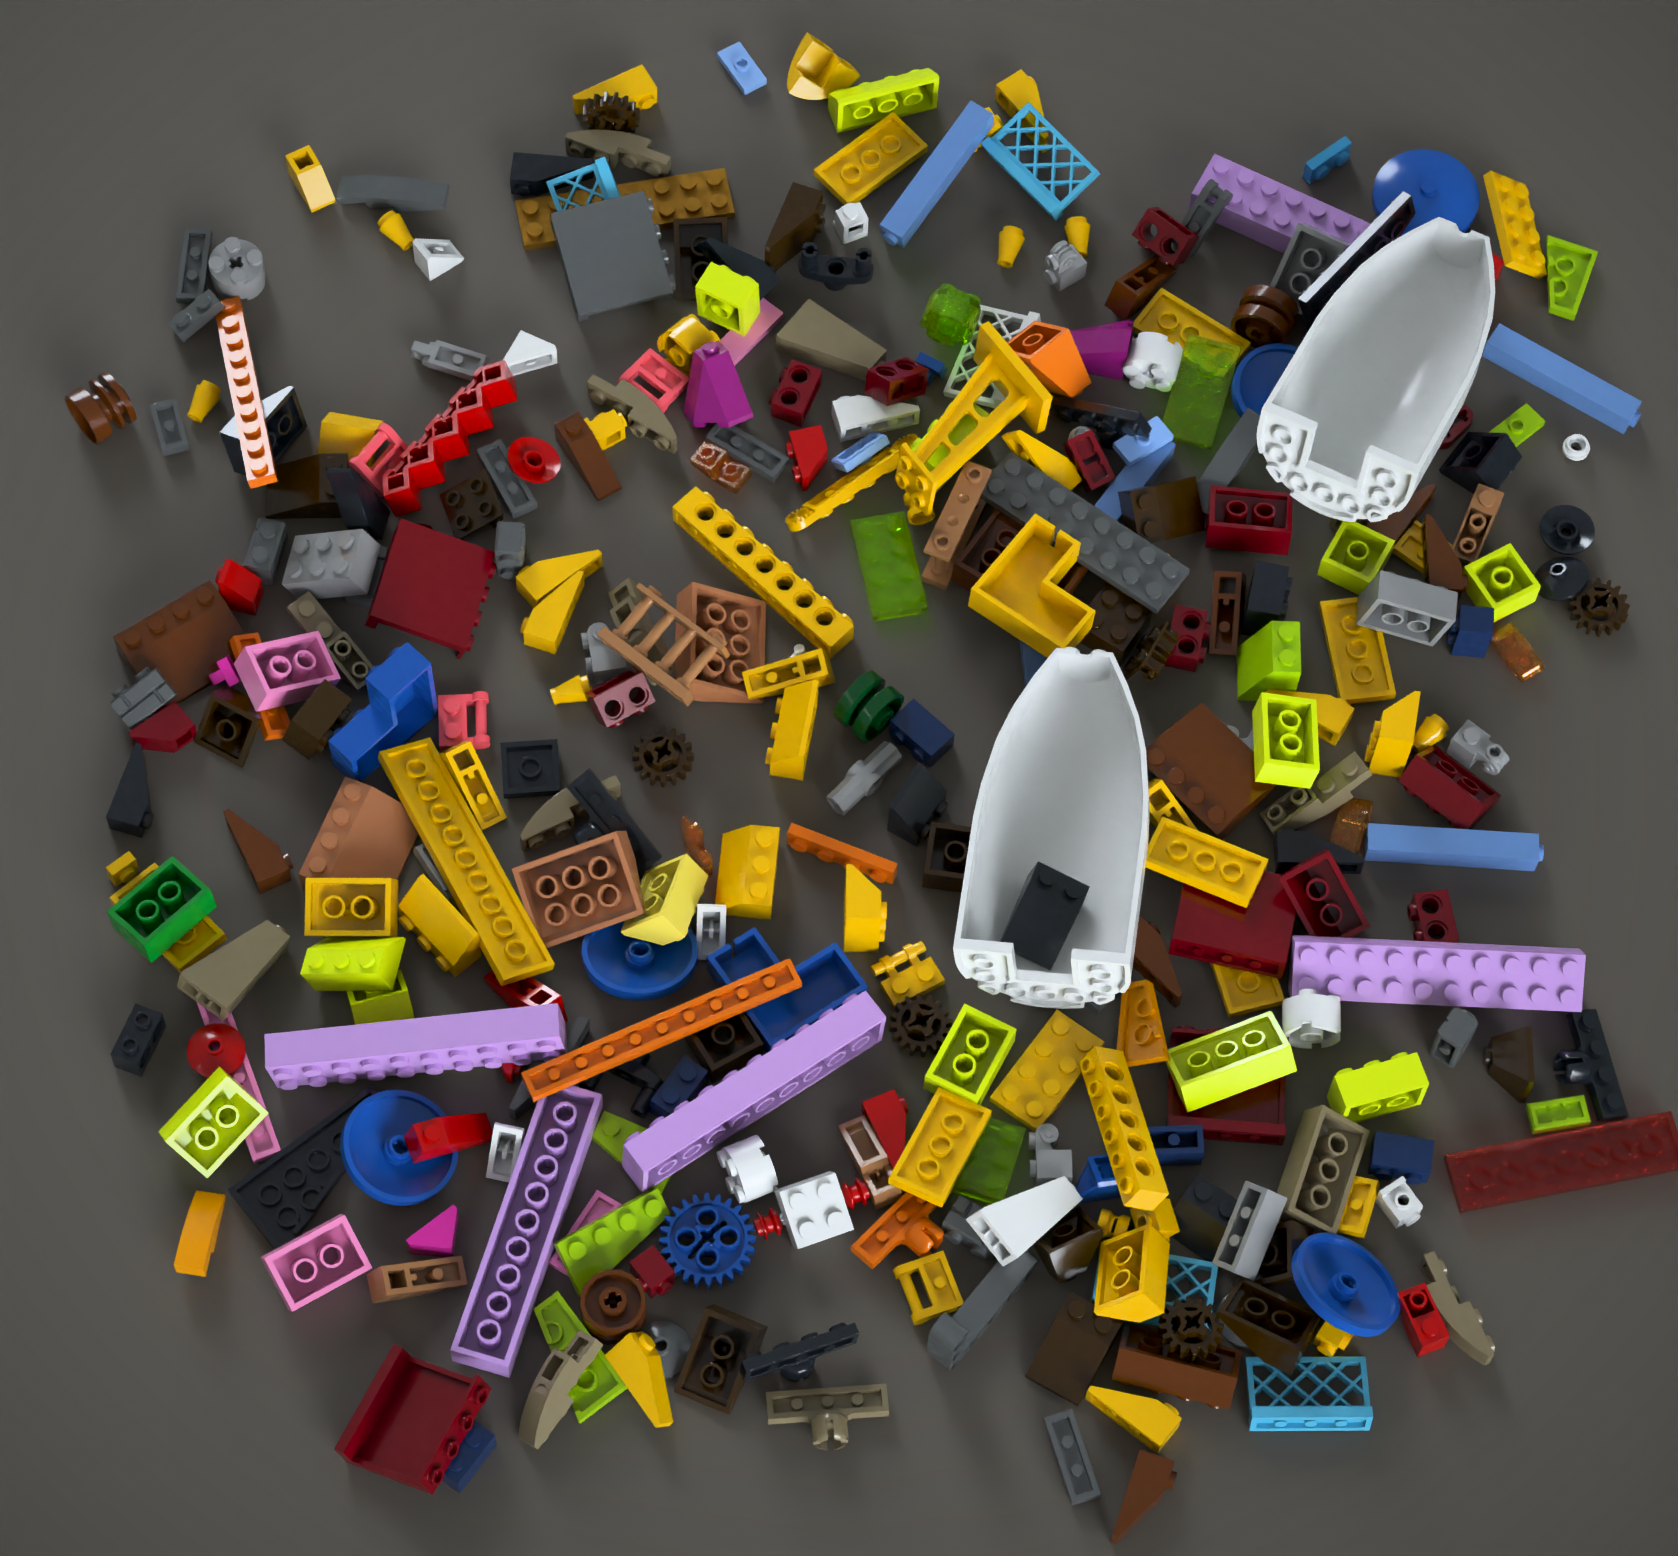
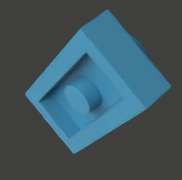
M1344 136L1306 162L1302 178L1308 184H1311L1317 179L1321 180L1326 177L1335 166H1342L1350 157L1349 153L1352 142Z

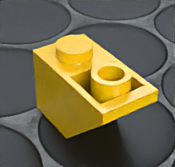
M310 145L285 155L288 174L311 213L336 202L323 168Z

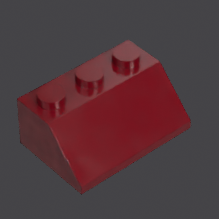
M1210 485L1205 548L1288 556L1292 536L1293 497L1288 492Z
M1436 745L1416 754L1398 780L1404 785V789L1409 794L1419 796L1426 802V806L1431 811L1437 814L1441 813L1455 829H1472L1502 796Z
M1328 848L1303 860L1278 877L1310 936L1350 938L1371 927Z

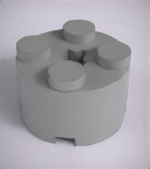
M229 237L212 251L208 265L212 284L216 293L221 298L227 299L239 296L240 299L247 298V300H250L261 293L266 280L262 253L253 243L238 239L237 237Z

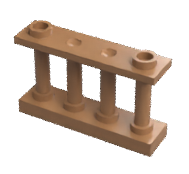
M967 461L964 464L924 548V553L931 556L921 575L922 582L947 591L951 582L954 562L969 544L988 504L980 497L992 473L991 469L971 461Z
M639 582L636 588L643 596L642 600L618 629L614 628L611 632L603 626L597 636L603 644L636 669L642 671L644 675L688 707L695 699L690 692V684L716 652L726 659L730 656L725 647L727 642L716 633H713L712 636L662 600L663 595L651 585L646 588ZM654 604L664 612V615L639 645L631 647L626 643V636L651 605ZM673 620H675L686 630L660 662L658 660L655 663L647 659L649 655L647 652ZM697 636L707 646L682 677L678 676L675 680L668 675L670 672L669 667L691 640Z

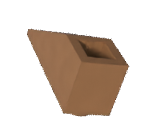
M1478 483L1452 546L1458 559L1467 563L1478 560L1504 496L1503 492Z

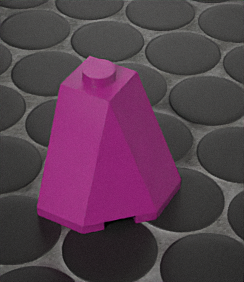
M1126 320L1070 331L1088 374L1123 380V365L1126 362L1134 321Z
M719 340L705 343L701 348L693 352L683 412L686 419L694 427H705L706 423H718L719 427H731L754 417L729 351Z

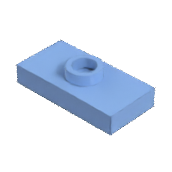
M740 42L717 52L718 60L744 95L767 84L766 77Z
M1158 416L1148 421L1152 430L1147 437L1125 435L1113 443V449L1128 467L1173 440L1174 435Z
M872 431L834 457L831 462L835 469L848 473L858 465L869 462L872 459V455L890 444L886 435Z

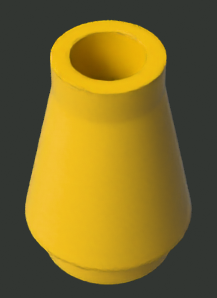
M391 210L377 222V225L380 227L379 231L400 246L403 251L413 245L412 242L415 239L410 234L399 213L396 214L394 210Z
M1083 216L1068 218L1064 230L1069 245L1072 244L1082 257H1086L1088 255L1090 224L1087 222V218Z
M1004 226L1003 230L999 232L998 265L1006 268L1013 267L1014 260L1025 240L1022 229L1015 226Z
M202 380L201 384L196 385L187 416L201 423L204 417L221 399L220 393L222 390L217 385Z
M579 674L563 684L550 689L554 705L588 701L585 693L592 690L588 676L581 677Z
M1432 714L1430 717L1426 716L1414 735L1411 749L1418 754L1447 736L1446 732L1450 729L1448 724L1437 714Z

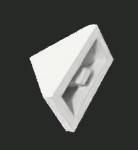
M415 238L412 242L415 263L429 281L464 260V257L450 240Z
M521 330L503 360L506 361L512 375L515 376L557 364V349L554 344Z
M697 904L696 940L698 944V960H707L706 956L725 945L726 905Z
M495 1122L486 1178L504 1182L510 1181L525 1138L524 1128Z

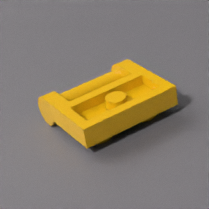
M944 1251L904 1263L893 1269L895 1278L900 1280L911 1308L912 1315L910 1317L914 1325L923 1324L930 1319L941 1316L945 1312L956 1311L964 1303ZM919 1273L931 1307L923 1309L910 1276L911 1274Z

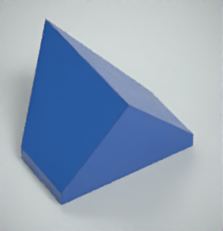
M1108 1154L1087 1157V1164L1075 1186L1077 1192L1083 1198L1078 1204L1121 1198Z

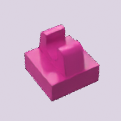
M230 655L216 662L220 670L208 675L213 685L226 680L229 687L241 681Z

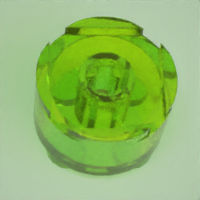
M942 284L939 289L931 292L920 321L921 328L924 326L927 329L926 335L938 343L954 346L955 342H962V345H966L972 340L979 320L981 300L976 295L957 290L951 284Z

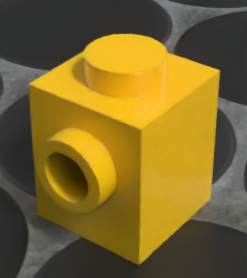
M1165 1198L1153 1211L1138 1208L1129 1209L1135 1229L1150 1223L1168 1242L1170 1241L1169 1237L1180 1232L1170 1198Z

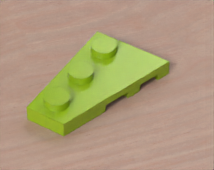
M1547 235L1548 313L1574 321L1598 251Z
M604 1111L593 1132L592 1140L617 1162L622 1164L625 1140L633 1133H642L647 1128ZM671 1176L654 1186L659 1189L661 1195H663Z

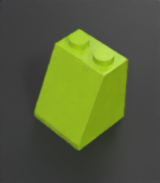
M1271 621L1239 646L1238 655L1236 656L1237 700L1257 701L1261 692L1265 693L1267 689L1296 692L1301 675L1300 622Z

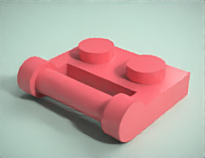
M649 348L621 375L618 383L621 379H624L634 385L665 413L668 406L687 389L689 377ZM637 376L641 377L663 394V396L658 399L634 379Z
M381 423L377 428L376 435L358 456H353L350 459L348 465L366 481L379 497H384L382 476L389 468L393 470L401 461L400 455L408 446L391 426ZM387 440L390 445L369 468L365 463L383 442Z
M476 691L473 694L438 695L440 751H445L463 741H471L474 749L490 747V736L487 735L486 705L489 703V694L487 692ZM468 706H475L476 735L474 737H468Z

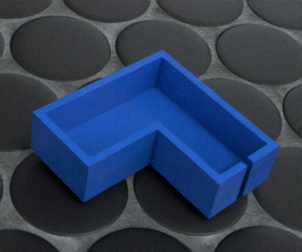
M408 642L402 647L392 650L386 661L380 666H374L368 672L365 680L370 704L364 710H358L352 716L350 722L343 728L336 729L328 740L333 766L345 777L363 782L381 766L378 760L379 751L406 744L438 715L431 663Z
M756 927L733 940V954L735 957L732 958V947L729 943L706 956L707 971L719 988L780 962ZM836 942L795 967L802 981L801 988L744 1012L763 1042V1049L766 1053L771 1051V1047L782 1039L787 1041L795 1036V1032L803 1025H812L817 1022L825 1011L829 1009L836 1010L842 1006L843 1001L850 995H859L865 990L868 993V985Z

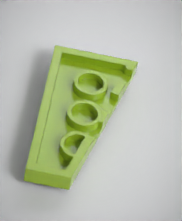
M654 1187L553 1243L578 1297H580L585 1283L591 1277L602 1271L612 1270L665 1220V1216L670 1215L658 1188Z
M558 1291L534 1308L551 1352L554 1348L564 1352L579 1330L589 1334ZM601 1349L597 1353L596 1358L579 1377L576 1385L568 1392V1395L574 1400L572 1406L580 1424L627 1389Z

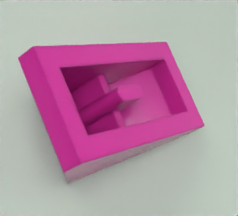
M453 1204L406 1239L408 1251L411 1254L453 1257L459 1221L456 1206Z

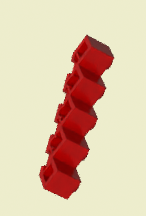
M505 360L479 367L472 375L474 378L466 388L461 387L448 402L450 406L442 415L437 414L425 427L426 433L418 442L413 441L400 455L401 461L393 470L389 468L383 474V494L395 517L421 510L420 489L446 482L444 462L470 455L468 435L494 428L492 408L518 401L516 381Z

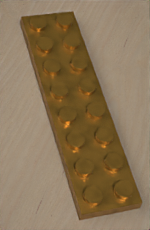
M725 168L617 184L621 196L644 191L646 199L651 198L654 207V214H651L653 224L658 223L660 230L673 228V219L735 218ZM598 187L596 192L602 194L600 187ZM583 190L576 191L571 202L583 206L586 204L590 193ZM570 192L560 193L557 196L568 199ZM547 195L515 200L524 251L556 246L549 221L550 214L557 212L552 196ZM594 195L591 203L603 201L604 199ZM560 201V204L563 209L565 203Z

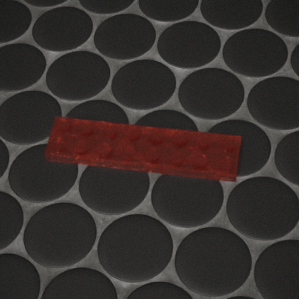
M1668 1111L1446 1154L1444 1161L1459 1213L1678 1171V1131L1672 1112Z

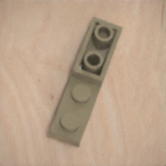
M580 130L568 132L565 136L566 152H569L574 157L593 159L594 163H596L595 160L605 157L611 169H615L619 161L627 167L638 168L654 177H668L671 173V156L652 150L651 139L613 130Z
M594 374L587 381L588 396L595 403L604 404L614 409L616 413L621 412L624 417H628V429L632 434L639 438L644 437L660 450H668L675 454L677 451V436L664 413L646 394L624 379H621L618 385L614 386Z
M629 577L608 593L614 607L610 610V614L617 629L642 600L641 594L636 588V581ZM647 611L626 636V643L631 647L639 645L655 626L651 623ZM662 635L647 652L649 654L647 659L653 663L657 660L660 662L668 652ZM673 664L669 667L670 672L668 675L675 671ZM645 675L648 681L655 686L656 683Z
M310 591L287 606V612L304 631L303 634L319 631L340 677L356 691L366 686L365 678L374 666L345 631L342 632Z
M1354 751L1315 780L1310 789L1294 787L1259 814L1274 835H1276L1277 831L1285 828L1296 829L1348 802L1354 797L1350 791L1373 774L1357 752Z
M616 775L601 781L616 800L621 796V784ZM567 787L548 800L527 823L520 835L523 852L529 849H539L546 841L555 837L562 838L567 836L575 829L574 817H583L588 814Z
M1435 1251L1424 1254L1419 1265L1428 1283L1426 1286L1450 1335L1449 1338L1482 1365L1490 1364L1494 1356L1495 1346L1489 1335L1486 1336L1482 1329L1483 1320L1477 1308L1473 1309L1470 1301L1458 1304L1460 1301L1459 1294L1455 1286H1450L1447 1280V1268L1441 1258H1437Z
M579 1330L564 1352L556 1348L553 1349L539 1371L526 1400L518 1438L538 1450L548 1439L551 1431L560 1419L565 1416L569 1407L574 1402L568 1395V1392L576 1385L579 1377L596 1358L597 1353L603 1346L600 1341Z

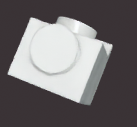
M860 202L847 203L835 211V220L832 224L843 245L868 236L869 218ZM857 226L858 229L849 232V228Z
M1403 1176L1379 1191L1375 1202L1396 1229L1403 1224L1408 1227L1421 1217L1420 1212L1423 1205L1406 1184V1179ZM1401 1198L1406 1205H1400L1398 1200Z

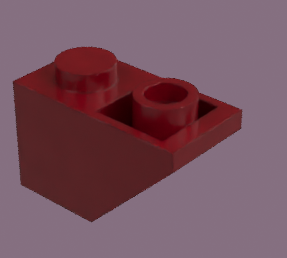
M176 701L169 705L161 706L155 712V715L146 721L140 722L128 732L133 747L135 743H140L143 750L171 753L177 752L193 741L197 733L195 724Z

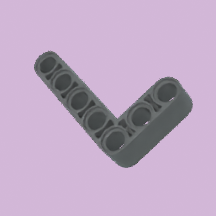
M1026 1250L1021 1256L1004 1267L998 1261L953 1317L945 1312L935 1322L929 1332L926 1352L951 1371L1028 1279L1040 1260Z

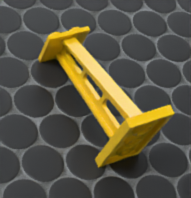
M989 321L979 326L973 360L979 366L915 452L912 451L906 442L901 444L895 480L898 486L909 494L914 506L921 509L926 516L932 514L936 490L1016 416L1020 415L1035 434L1044 431L1046 428L1053 396ZM993 383L1005 399L987 417H981L973 405L987 387ZM965 415H970L977 423V427L959 445H953L948 439V435ZM940 445H944L950 453L930 472L926 468L925 463Z

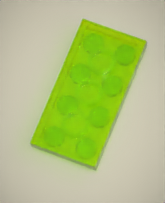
M1188 334L1176 381H1174L1162 421L1174 435V441L1212 450L1240 356V346Z
M905 511L851 520V531L873 622L926 613L928 606Z

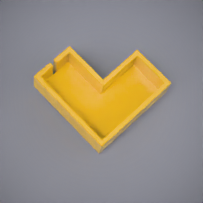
M1035 513L971 588L968 606L1048 658L1056 648H1076L1092 628L1096 611L1057 586L1077 561L1081 542L1060 529L1057 533L1055 546L1052 547L1056 526Z

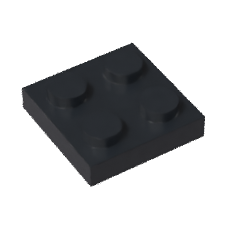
M557 739L500 743L504 799L554 796L561 791Z

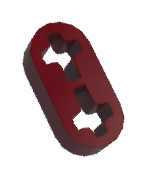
M1462 406L1456 417L1460 418L1463 416L1465 420H1460L1456 425L1453 422L1447 438H1444L1439 449L1444 450L1451 447L1470 428L1473 420V413L1470 408Z

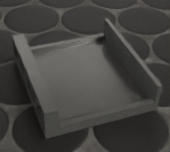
M644 191L550 214L551 229L578 322L588 320L590 315L662 297H667V300L672 298V290H676L673 275H668L665 265L669 264L665 248L660 249L658 239H661L658 223L653 224L651 214H654L651 198L646 199Z

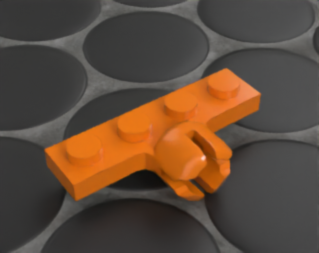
M906 1192L851 1245V1252L872 1270L900 1244L906 1245L920 1258L931 1255L932 1252L929 1250L931 1248L936 1250L941 1244L944 1231L928 1216L937 1205Z

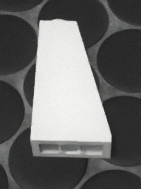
M1065 1176L988 1205L969 1216L966 1221L1004 1267L1021 1256L1083 1198L1079 1195L1075 1186Z

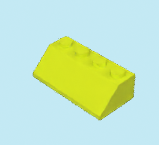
M930 68L915 69L902 75L887 76L882 80L863 82L858 86L847 89L840 88L828 93V111L836 132L841 133L876 124L892 112L900 118L937 108L939 76Z
M1272 1011L1168 1049L1170 1061H1166L1178 1095L1187 1112L1297 1071L1291 1045Z

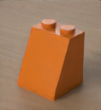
M1034 321L1007 342L1048 392L1073 398L1080 395L1083 389L1092 383L1068 328Z

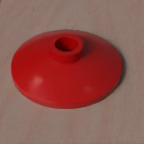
M535 437L519 438L510 445L507 452V461L512 471L528 482L547 483L553 480L560 470L561 462L558 453L549 443Z
M213 1023L200 1028L192 1035L187 1046V1059L191 1068L205 1078H209L219 1066L229 1075H232L240 1068L246 1055V1045L242 1035L234 1027L223 1023ZM211 1045H220V1048L218 1050H210Z

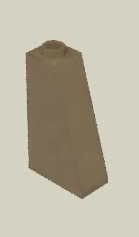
M808 299L776 335V350L864 381H866L868 368L887 363L886 349L811 299Z
M266 920L183 970L179 976L177 988L224 1021L287 950L291 936L280 925H274L269 920Z

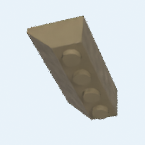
M1325 1105L1304 1110L1277 1190L1278 1194L1288 1198L1279 1221L1293 1220L1312 1228L1313 1233H1337L1370 1132L1368 1129Z

